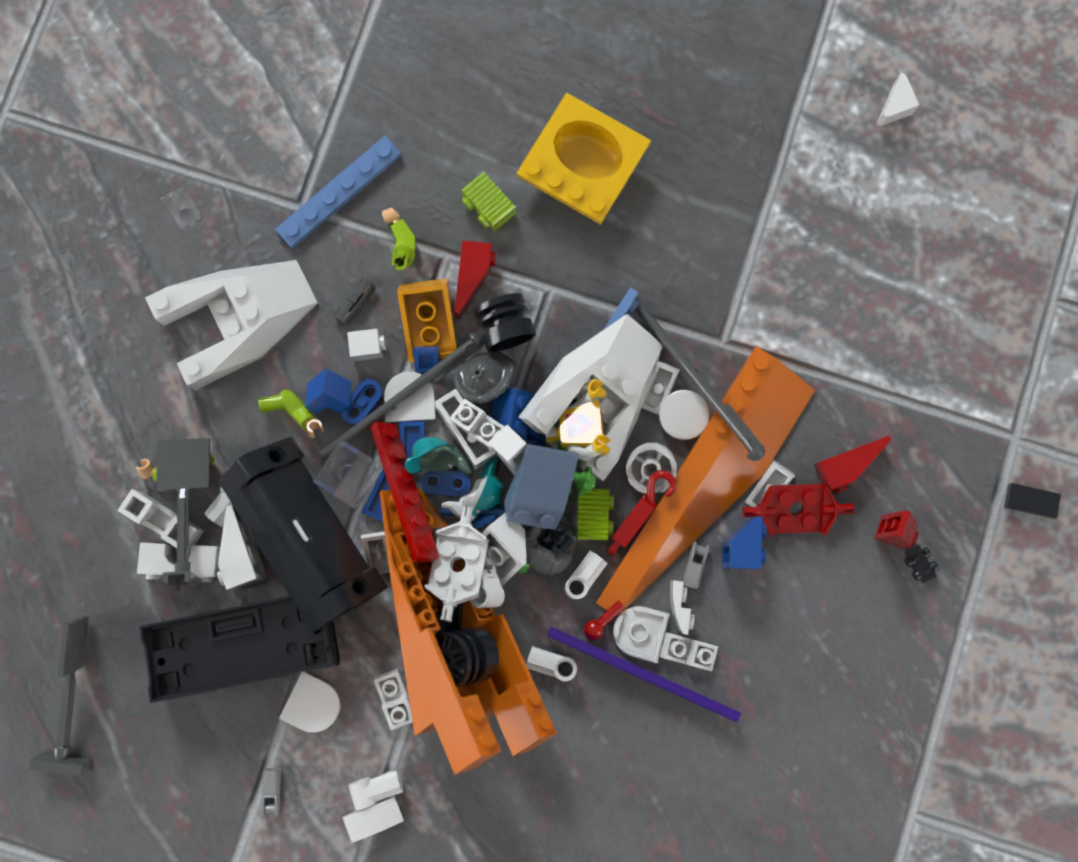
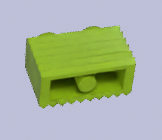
M484 171L461 190L463 204L468 210L474 209L479 214L477 218L486 229L490 227L495 232L516 214L515 205Z
M592 489L591 493L584 492L582 496L578 495L577 540L607 541L608 536H613V521L609 520V510L614 509V495H609L610 489Z

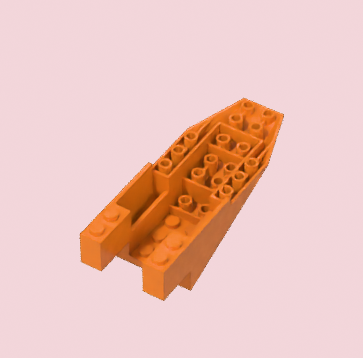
M417 488L434 538L433 528L447 527L448 525L422 490ZM380 491L388 564L415 736L436 730L455 775L475 769L501 752L486 717L493 713L496 716L512 756L531 751L555 736L557 732L504 614L496 617L493 608H476L471 603V600L463 602L461 629L478 626L490 632L496 641L499 663L496 672L490 679L456 688L435 639L436 632L440 630L437 622L438 597L425 588V584L428 585L433 562H413L391 491ZM456 560L453 564V570L455 572L462 571L466 565L465 560Z

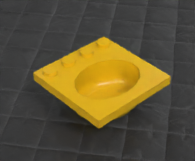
M566 92L518 169L516 177L601 225L648 149L651 140Z

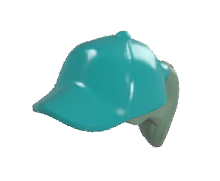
M434 436L417 440L412 447V457L405 461V469L411 474L420 471L423 473L428 471L443 472L454 466L462 473L471 474L473 472L462 449L457 446H451L443 439Z

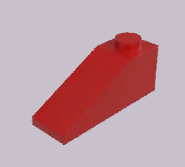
M462 240L454 311L455 317L458 319L462 318L490 275L491 266L496 265L497 252L492 250V243Z
M890 436L814 464L821 484H826L830 490H833L834 494L849 489L847 484L854 482L891 441Z
M906 510L882 515L874 539L901 549H909L911 545H915L918 539L919 532L916 531L918 523L911 512Z

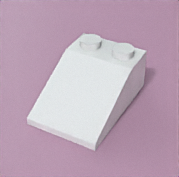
M233 505L226 506L218 561L220 571L217 572L219 582L222 586L226 587V590H239L268 579L255 540Z

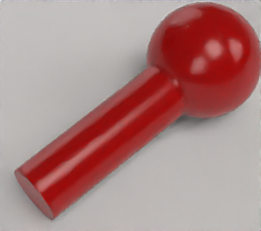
M618 600L598 620L588 621L584 626L585 636L590 640L600 639L603 636L604 627L625 608L624 605Z

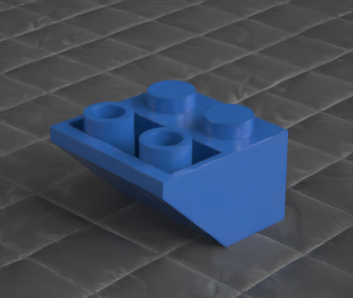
M509 388L505 390V393L492 401L490 415L492 419L503 426L508 425L527 445L545 446L546 435L536 433L518 418L535 393Z
M761 516L748 519L722 543V569L756 570L761 569V564H765L766 551L762 549V538L766 537V523H762Z

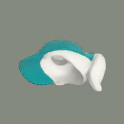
M494 458L486 463L481 479L475 482L474 488L463 495L459 502L447 501L442 503L441 507L449 509L460 519L462 507L473 508L471 521H473L480 511L489 510L496 504H499L504 486L495 476L498 459Z

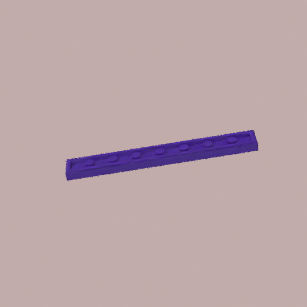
M552 626L548 631V637L734 722L738 721L741 713L735 709Z

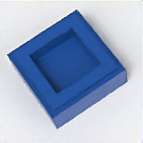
M439 346L414 347V367L416 373H425L440 362Z

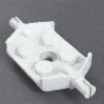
M462 507L461 519L458 523L436 530L438 535L436 548L439 558L432 563L428 585L425 584V588L443 601V610L440 618L442 621L451 622L453 609L457 607V604L479 596L489 540L472 527L473 525L470 522L473 508ZM458 559H464L466 563L465 568L460 572H455L453 570L454 562Z

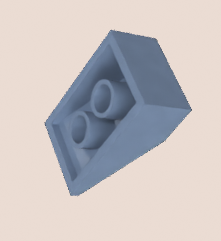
M528 444L504 499L506 522L556 530L565 510L578 461V453Z

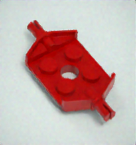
M826 484L770 485L760 504H757V507L742 508L743 518L761 516L762 523H766V530L771 538L774 537V534L821 532L823 536H826L839 514H854V504H838ZM795 502H800L802 505L801 509L797 513H791V505Z

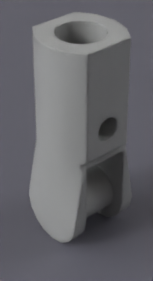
M693 541L682 581L684 582L683 586L698 590L709 552V545L704 547L697 545V542ZM694 554L702 556L701 563L693 562Z
M280 768L263 769L262 818H265L266 815H275V818L280 816ZM268 797H275V804H268Z

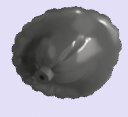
M502 352L479 353L459 364L454 370L455 388L463 396V399L469 400L472 403L482 404L493 401L510 387L516 372L514 360Z
M564 512L561 518L567 525L564 530L570 529L575 534L574 526ZM520 524L525 529L526 559L529 566L537 572L548 575L559 574L568 568V565L573 561L576 548L569 555L564 554L562 551L557 554L551 549L555 543L552 542L549 545L542 539L547 535L544 532L546 528Z

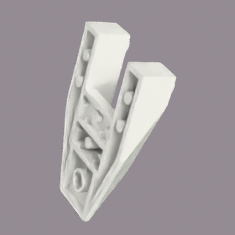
M297 260L218 271L168 286L145 297L155 320L164 326L207 305L209 306L225 340L176 363L186 385L195 391L263 358L318 304Z
M625 314L564 356L518 418L536 433L547 435L572 400L578 401L588 391V385L592 380L597 379L603 382L604 385L601 388L606 390V396L604 398L597 397V400H599L602 410L604 435L611 439V442L606 444L610 448V452L606 455H598L586 462L579 460L578 467L583 471L587 467H591L592 473L597 477V480L604 481L618 462L638 420L655 364L659 359L663 345L633 318Z

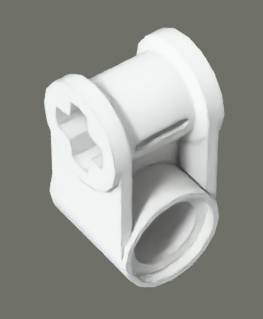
M488 557L485 559L479 596L471 600V603L476 608L499 607L503 604L505 598L495 565Z

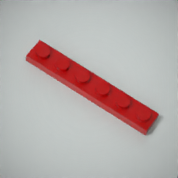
M375 422L370 428L413 562H434L439 558V554L413 475L405 469L407 456L395 423Z

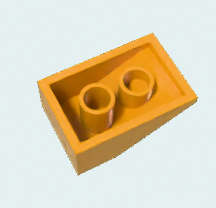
M449 278L400 284L397 294L409 363L414 362V347L439 346L440 359L447 357L457 349Z

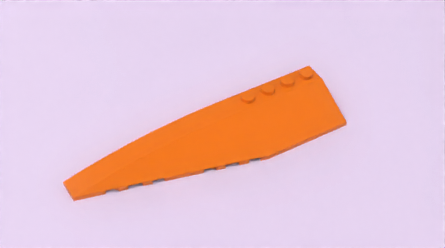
M756 346L721 401L724 405L727 402L764 446V457L759 461L749 460L747 458L749 451L715 410L705 429L699 435L677 471L674 494L667 497L665 492L663 493L656 508L648 517L596 601V604L608 610L619 600L625 607L618 614L620 615L693 541H696L766 472L815 390L778 359Z

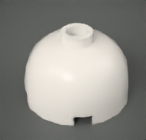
M659 443L639 445L632 451L626 463V474L629 483L637 491L644 494L647 493L649 477L654 472L659 470L667 471L676 478L677 463L666 446ZM664 478L658 479L655 483V493H662L669 488V482Z

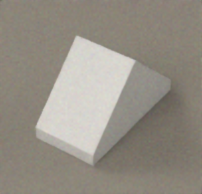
M901 73L894 82L877 125L883 126L910 116L919 106L906 74Z
M385 532L361 535L366 560L370 567L369 570L376 567L380 574L390 573Z

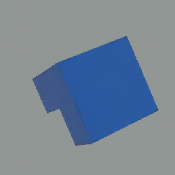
M325 368L307 383L305 408L317 414L326 407L341 413L350 403L351 381Z

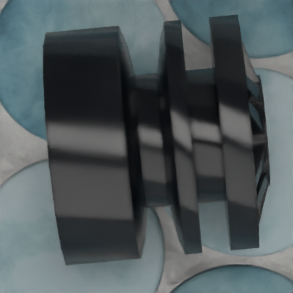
M511 293L498 296L480 304L474 309L476 318L480 319L478 321L479 327L490 328L482 334L487 352L507 350L524 344L536 336L531 318H520L528 312L527 306L522 305L525 303L523 294Z
M473 626L444 632L435 636L456 688L490 679L496 672L499 663L496 641L491 633L483 627Z

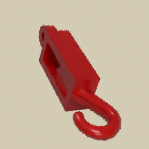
M659 470L650 475L647 493L641 497L612 536L614 542L606 551L609 555L613 556L621 545L625 548L656 508L658 503L655 497V483L658 479L664 478L669 482V489L665 492L667 497L674 494L676 480L670 472Z

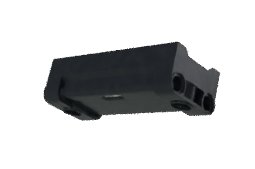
M288 437L242 455L218 482L314 633L351 610L365 604L371 598L387 589L388 586L376 567L367 571L370 567L301 461L304 458V454L294 438Z
M290 596L139 626L140 637L145 650L150 703L340 665L334 621L321 628L318 634L313 633Z

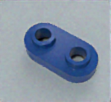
M371 379L364 380L351 394L349 406L341 412L343 419L347 423L356 425L374 410L383 396V390L378 382ZM373 389L375 391L373 397L366 396L368 390ZM354 409H359L360 411L357 417L351 416V412Z
M428 471L421 478V487L429 495L462 497L470 491L471 480L467 474L460 471ZM433 477L438 480L437 485L434 487L429 485V480ZM460 479L463 481L461 488L454 487L455 480Z

